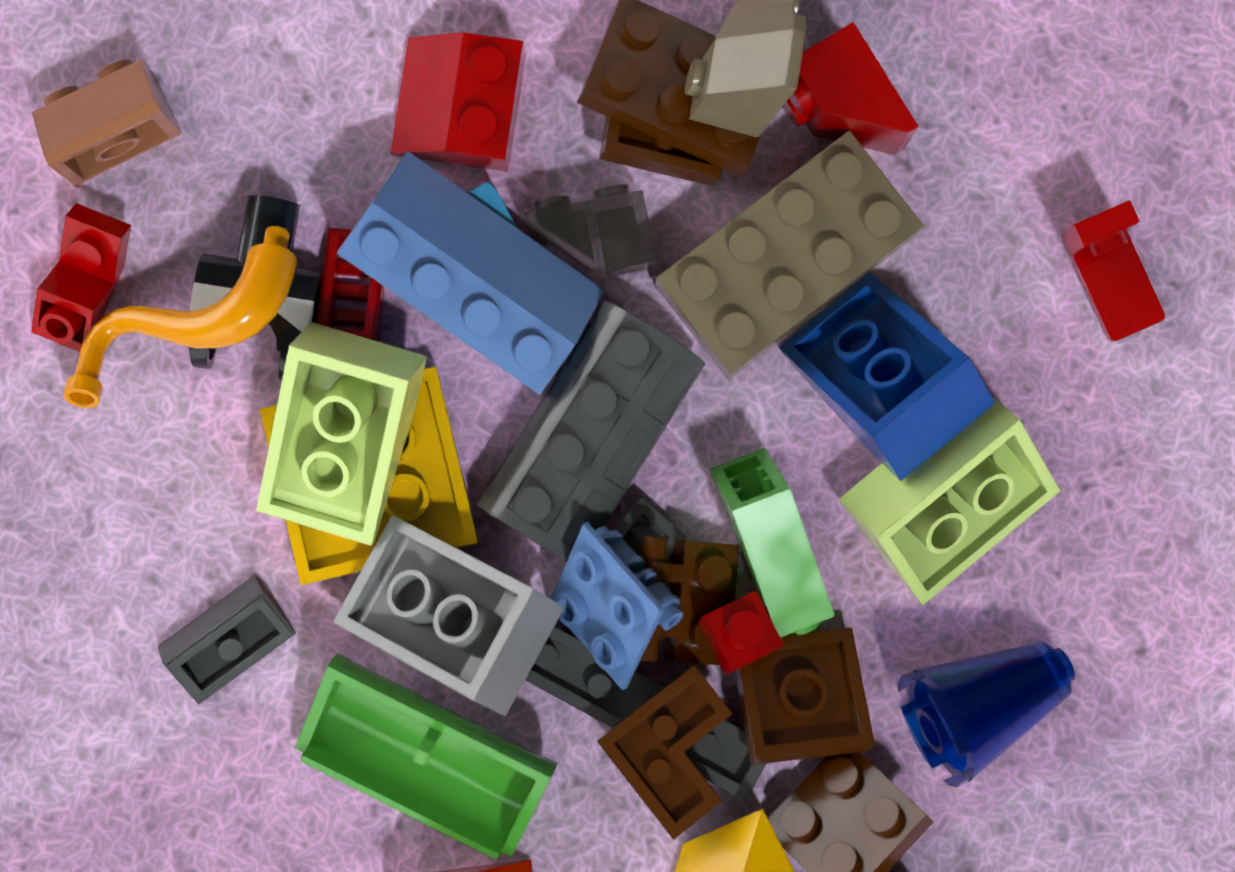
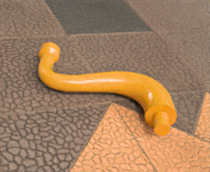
M279 226L268 227L265 230L263 243L254 245L248 250L242 274L234 287L221 300L206 308L187 311L150 306H127L115 309L102 316L91 327L84 339L75 374L67 378L63 393L64 399L68 403L81 408H93L99 405L103 391V385L99 381L104 356L112 341L120 335L141 333L181 346L199 349L222 348L239 344L259 333L277 315L287 298L294 278L297 258L294 253L287 249L289 232Z

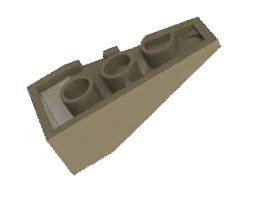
M801 0L735 1L702 59L695 58L690 65L685 83V94L693 96L689 115L690 120L757 138L761 135L797 89L806 33V17L797 15Z

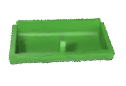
M339 653L335 654L326 668L295 745V749L303 752L301 762L496 860L500 857L501 853L512 857L558 765L557 762L545 756L542 757L490 731L489 728L477 722L474 723L420 696L419 693L407 687L404 688L360 666Z

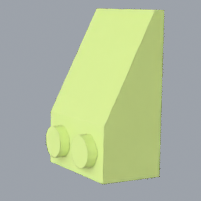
M311 322L288 348L256 511L372 546L378 533L414 416L427 356Z

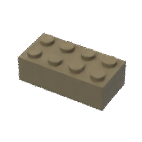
M849 130L656 277L655 287L726 379L730 380L915 238L924 225Z

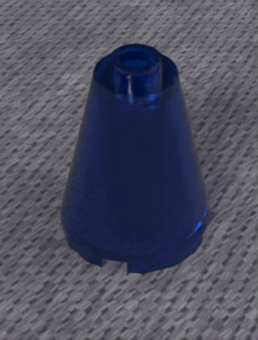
M1038 642L916 669L902 675L897 685L898 692L908 687L910 702L901 706V710L908 729L925 761L932 769L943 764L952 774V776L943 781L949 786L960 787L975 778L1066 700L1072 692L1071 681L1075 679V672L1070 659L1062 649H1053L1046 642Z

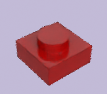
M756 590L702 616L698 620L726 676L784 646Z

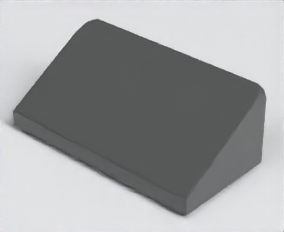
M253 576L159 644L158 650L163 665L199 705L294 636L296 631L257 577Z

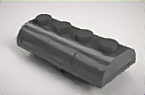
M604 300L476 506L567 562L584 523L588 522L594 530L605 526L706 363L691 350L621 307Z

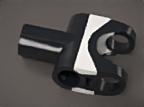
M248 195L237 259L205 253L201 255L194 279L190 311L206 308L218 302L229 293L242 274L248 250L254 245L263 243L265 230L268 227L279 226L289 232L287 249L293 253L300 205L275 197ZM296 268L286 300L277 315L268 323L276 336L277 351H281L279 360L280 381L283 378L289 345L311 322H317L323 272ZM189 347L192 366L210 369L214 363L217 348L196 349Z

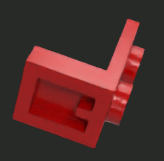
M1130 200L1072 225L1061 235L1110 342L1121 340L1165 319L1163 308L1128 234L1131 228L1140 223Z

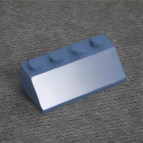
M409 151L405 153L337 251L338 255L539 395L576 345L605 292L601 287Z

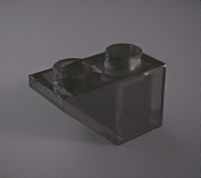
M626 184L613 185L595 190L593 192V200L572 204L569 196H555L536 201L534 203L535 211L523 213L527 232L597 280L656 269L657 261L643 190L630 192L629 186Z

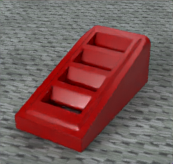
M329 228L316 323L380 342L384 286L349 261H339L340 255L337 254V251L352 229ZM338 275L369 277L370 284L369 286L339 284L337 279ZM336 300L367 302L366 310L335 308ZM333 324L364 326V330L333 327Z

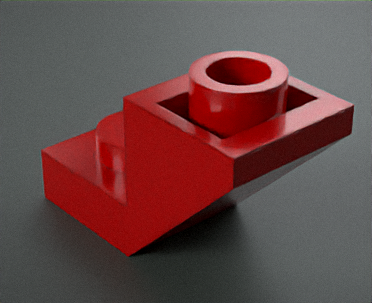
M75 203L65 216L59 262L37 288L31 333L80 352L84 339L91 327L104 316L125 266L131 231L130 224Z

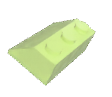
M993 396L994 405L903 480L900 481L883 464H880L838 499L860 532L922 606L1060 492L1058 485L1020 419Z

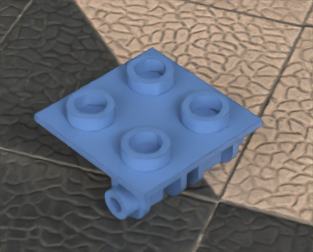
M586 522L581 527L551 600L565 607L559 620L573 632L591 653L599 667L605 670L615 683L624 690L628 687L657 625H660L664 630H669L682 619L683 613L678 608L680 600L677 596L672 595L661 581L655 583L657 574L652 569L643 570L646 562L630 548L617 530L609 531L606 526L594 530Z

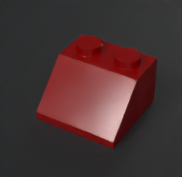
M854 22L802 52L797 89L783 105L789 118L797 127L805 123L813 136L836 141L850 130L863 148L896 155L906 148L919 126Z
M466 32L408 37L390 154L403 157L409 151L422 160L508 172L526 60L524 42Z

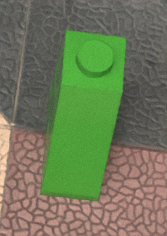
M766 448L710 468L709 470L757 593L779 636L809 633L816 629L822 621L835 617L791 489Z

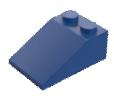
M872 273L867 274L778 347L792 366L861 443L900 481L995 404L971 359Z

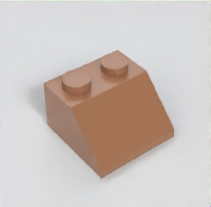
M129 59L112 63L98 73L99 80L80 89L77 86L59 89L45 98L44 103L46 106L32 112L42 152L48 166L73 185L78 186L182 134L152 71L141 59L133 63Z

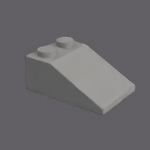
M392 515L333 623L474 702L506 717L565 607L530 586Z

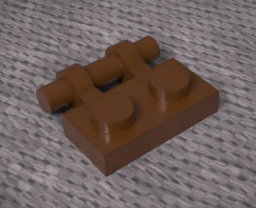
M643 537L642 558L646 562L643 570L652 569L657 574L655 583L660 581L663 584L664 582H671L670 592L680 600L678 608L682 611L683 617L669 630H664L660 625H657L641 660L657 661L659 637H666L665 661L720 665L698 620L702 616L735 601L739 545L675 539L673 563H666L668 539Z

